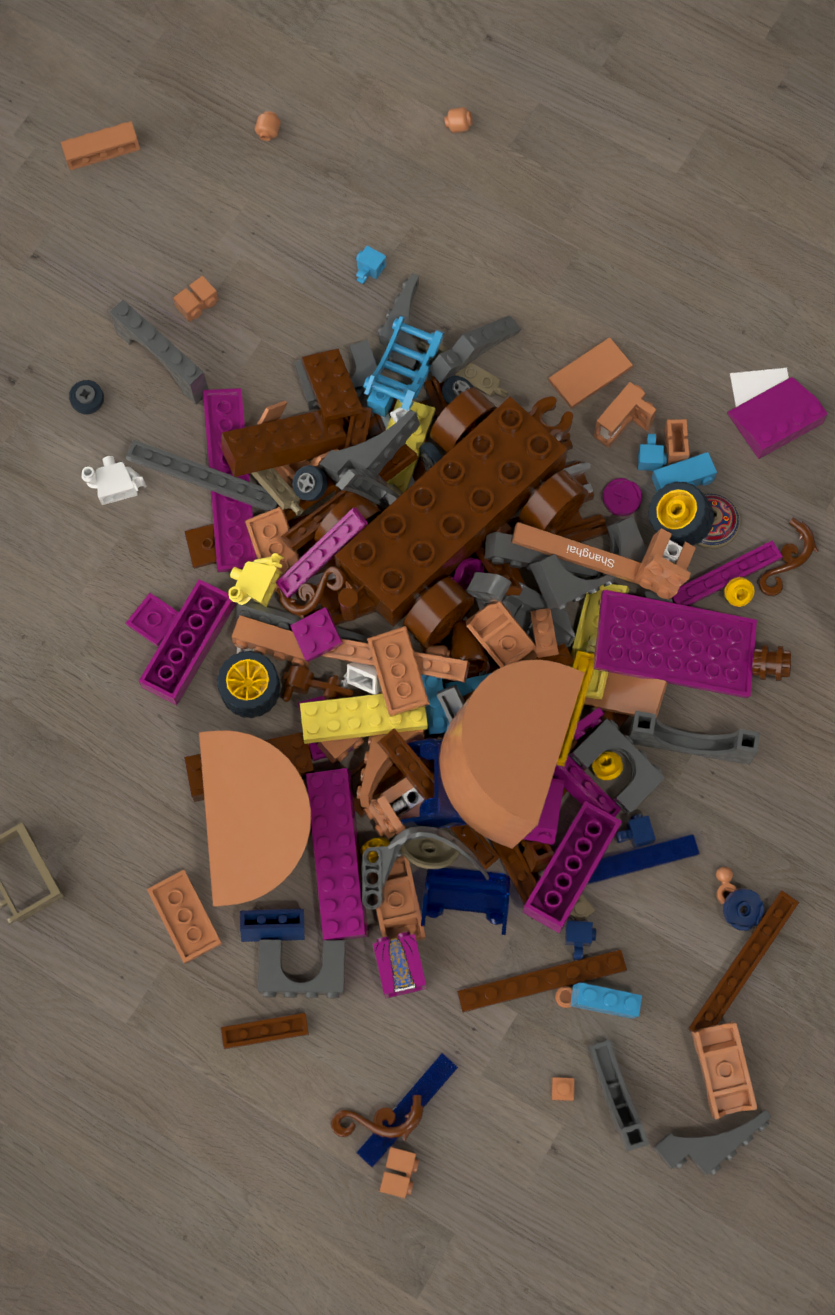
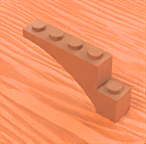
M427 729L398 733L412 749L414 746L425 742ZM386 734L369 736L368 746L370 750L365 753L366 769L362 768L361 781L363 783L362 786H358L357 798H360L361 807L370 808L372 797L379 782L394 763L377 743Z

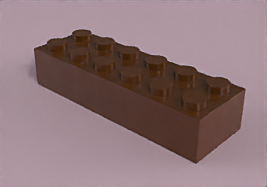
M321 410L222 432L221 450L234 477L317 458L336 448L342 450L345 447L347 435L338 419L325 422Z
M303 732L264 740L280 750L290 760L302 779L307 778L306 774L314 773L309 744H304ZM201 754L184 757L191 796L194 802L205 800Z

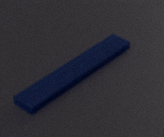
M694 834L602 858L587 885L698 856L700 853Z
M441 1053L393 1109L396 1115L395 1122L390 1126L388 1121L385 1120L383 1126L396 1127L403 1124L408 1119L405 1118V1115L410 1113L411 1106H413L414 1095L421 1096V1106L424 1108L458 1067ZM373 1133L356 1153L373 1168L399 1137L389 1138Z

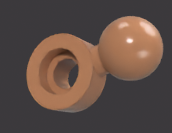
M726 866L720 867L716 872V877L722 884L716 892L717 900L721 904H724L726 900L723 892L730 894L732 891L737 890L734 885L730 884L733 872Z

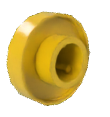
M744 577L734 578L725 587V598L733 606H745L754 596V586Z
M603 752L592 763V768L595 776L599 779L612 780L623 771V763L617 753Z
M373 838L367 841L361 848L362 857L366 849L370 847H385L390 842L385 838ZM376 851L370 852V862H377L379 858Z

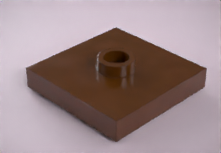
M214 524L184 531L194 569L217 563Z

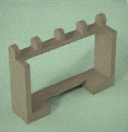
M23 823L0 835V846L20 835L51 894L18 913L0 879V890L5 900L0 902V908L9 905L13 916L7 919L9 924L17 920L22 922L65 897L37 850L36 843L28 828Z

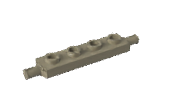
M421 341L418 348L427 352L430 345ZM440 344L436 356L431 358L430 362L433 363L439 354L450 349ZM472 362L454 375L464 377L474 388H477L489 397L496 393L506 399L509 394L508 391L500 387L501 380Z
M274 468L251 473L283 510L291 508L297 516L303 513L304 510L298 505L301 498L295 494L293 489Z

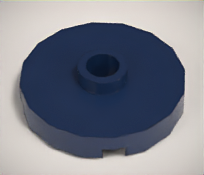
M739 888L732 891L723 904L725 921L731 927L740 931H748L757 926L764 915V904L758 893L747 888ZM741 906L744 907L742 912H740Z

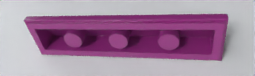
M569 755L565 766L556 765L553 776L556 779L565 780L564 787L581 805L587 801L614 817L617 816L621 808Z

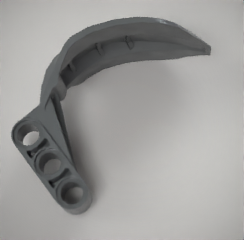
M476 572L466 591L480 599L484 607L493 601L503 602L511 612V615L535 643L530 612L548 608L543 595L518 582L523 589L520 596H507L506 593L511 585L510 580L498 574ZM557 607L551 608L557 646L565 643L566 647H570L575 639V634L568 613L564 608L557 610Z
M411 827L399 833L388 846L370 847L364 851L363 904L368 909H378L383 905L384 888L400 848L414 839L434 838L442 841L468 858L483 873L486 880H489V876L476 855L452 834L432 827ZM372 851H376L379 855L375 863L369 860V854ZM372 872L377 873L379 877L376 884H371L369 881V875ZM373 893L379 899L375 906L371 905L368 900L369 896Z

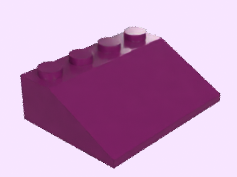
M793 377L727 412L758 459L822 425L828 415L819 400Z

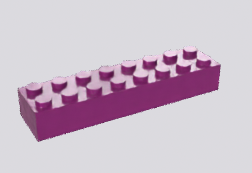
M344 768L306 774L323 940L341 941L369 937L366 907L363 904V877L351 772Z

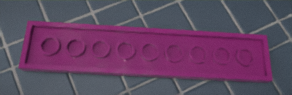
M241 388L203 390L209 467L234 476L221 450L222 432L245 427ZM249 474L237 476V478L250 482ZM211 491L217 573L231 572L234 567L243 570L246 562H253L257 559L245 523L246 520L253 518L252 505Z

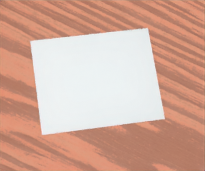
M787 368L730 373L736 407L787 380Z

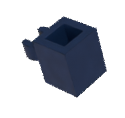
M642 814L630 817L631 820L627 823L628 830L617 832V835H615L617 843L631 840L633 848L652 844L656 840L649 815L643 817Z
M567 921L565 945L574 946L573 960H582L583 946H591L592 941H596V928H593V922Z

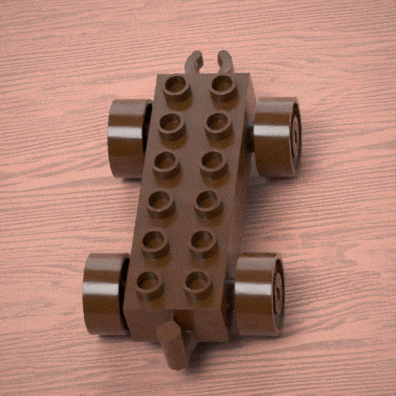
M477 388L467 389L458 395L442 411L430 432L431 439L447 453L384 511L369 499L352 493L339 502L319 525L315 534L316 542L352 508L356 507L368 523L333 557L336 561V566L343 570L346 581L352 586V589H342L338 595L342 617L347 621H354L358 616L376 610L394 627L407 615L403 626H406L408 631L425 648L434 646L453 631L454 626L465 618L475 600L453 577L448 576L458 568L464 559L469 558L486 542V535L497 532L521 508L523 509L520 513L519 521L522 524L556 534L574 517L585 502L588 490L564 470L568 449L559 442L571 429L573 413L570 411L565 412L559 424L549 426L544 423L542 417L546 412L556 408L557 400L553 396L542 398L536 402L530 412H527L511 397L506 399L497 408Z

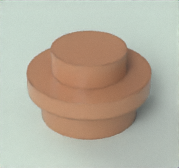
M564 986L556 992L555 1000L562 1008L572 1007L570 1006L573 991L571 987Z

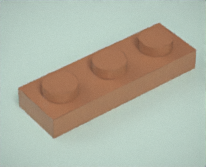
M551 609L531 611L538 658L559 654Z

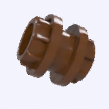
M763 645L762 649L754 650L752 672L754 675L760 676V680H766L767 675H776V681H781L782 677L790 676L791 652L784 650V646H778L777 651H768V645Z

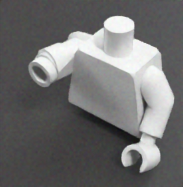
M113 456L104 457L102 459L104 467L97 468L96 471L91 467H85L82 470V479L87 482L89 487L97 488L98 498L102 505L138 496V488L140 486L147 487L143 477L131 467H125L123 462L115 463Z
M359 663L347 664V672L343 676L344 680H340L339 687L349 689L347 684H350L374 695L382 691L375 666Z

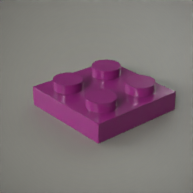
M149 593L125 624L159 647L179 612L152 593Z
M326 607L290 625L307 662L343 644L331 614Z

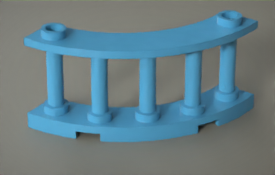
M402 315L399 319H395L392 326L394 332L387 349L374 373L370 377L367 376L363 388H366L364 394L367 395L374 389L399 399L403 403L401 408L409 411L414 403L412 402L413 398H417L430 371L429 367L431 366L428 363L431 358L436 356L445 332L436 330L435 333L432 332L430 334L404 323L406 317ZM400 331L427 340L430 344L427 354H421L396 344ZM395 351L420 361L422 365L419 371H413L388 361L391 352ZM384 368L412 378L413 383L412 385H406L381 374Z

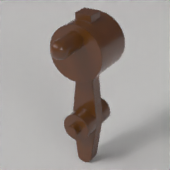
M303 665L290 666L289 672H285L283 676L285 681L284 687L286 688L282 697L284 702L290 701L293 692L308 694L310 687L324 691L323 697L326 698L325 700H333L336 695L352 697L354 693L352 690L339 687L341 681L337 675L329 677L327 683L313 680L314 673Z

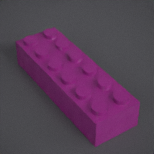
M198 579L139 679L143 689L176 706L178 705L236 606V602L229 598L228 593Z
M585 801L527 900L522 913L560 934L619 830L622 821Z

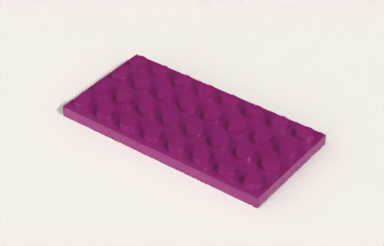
M603 590L601 592L593 669L642 679H659L666 681L668 684L748 699L751 696L757 620Z

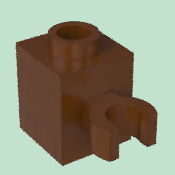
M522 839L520 842L525 847L522 856L531 873L546 869L554 856L550 845Z

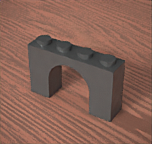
M368 340L349 345L350 355L356 369L351 381L358 397L365 393L366 388H363L367 376L370 377L377 368ZM302 360L295 361L296 373L309 410L320 409Z
M606 719L569 756L584 770L604 751L614 750L622 753L630 762L631 777L627 785L612 800L625 814H629L665 778L662 775L661 769L656 765H652L647 760L648 756L642 750H637L633 746V741L627 735L623 736L619 731L618 725L614 721Z
M260 940L258 992L263 994V997L274 998L276 994H284L285 998H297V994H305L306 998H318V995H327V998H339L340 995H344L345 941L323 940V965L320 973L309 982L297 983L288 979L283 973L282 941Z

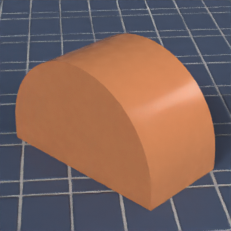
M525 660L506 665L485 678L452 719L443 737L440 751L442 782L450 802L461 818L484 837L513 849L538 825L584 672L546 660Z
M236 731L199 732L213 907L248 902L265 895L282 883L293 871L303 855L311 824V810L307 790L294 765L280 750L270 743L253 735Z

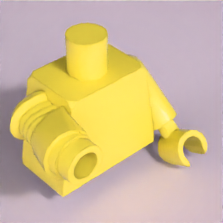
M274 553L271 557L246 562L243 570L234 567L230 577L238 581L236 587L229 589V598L240 605L246 604L250 599H253L262 606L267 607L277 586L276 581L282 575V572L277 567L282 568L279 562L285 557Z

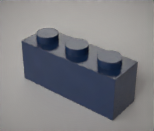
M304 909L240 911L241 942L305 940Z

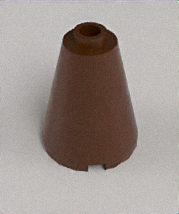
M466 620L459 621L453 629L450 658L470 662L467 678L479 676V673L482 671L488 672L490 661L482 644L468 629Z

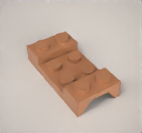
M493 601L466 620L468 629L501 668L515 662L533 660L538 657L536 643L532 641L503 602Z
M402 856L394 862L384 888V903L380 908L376 909L382 937H389L390 940L398 938L397 935L400 933L410 932V935L415 934L416 941L425 940L426 936L410 863L405 856ZM372 872L369 875L371 884H376L379 879L377 873ZM373 893L374 901H375V905H376V904L378 903V900H379V899H378V896Z
M732 1021L691 1031L706 1084L707 1099L712 1117L719 1119L724 1115L739 1111L756 1110L757 1105L737 1023Z

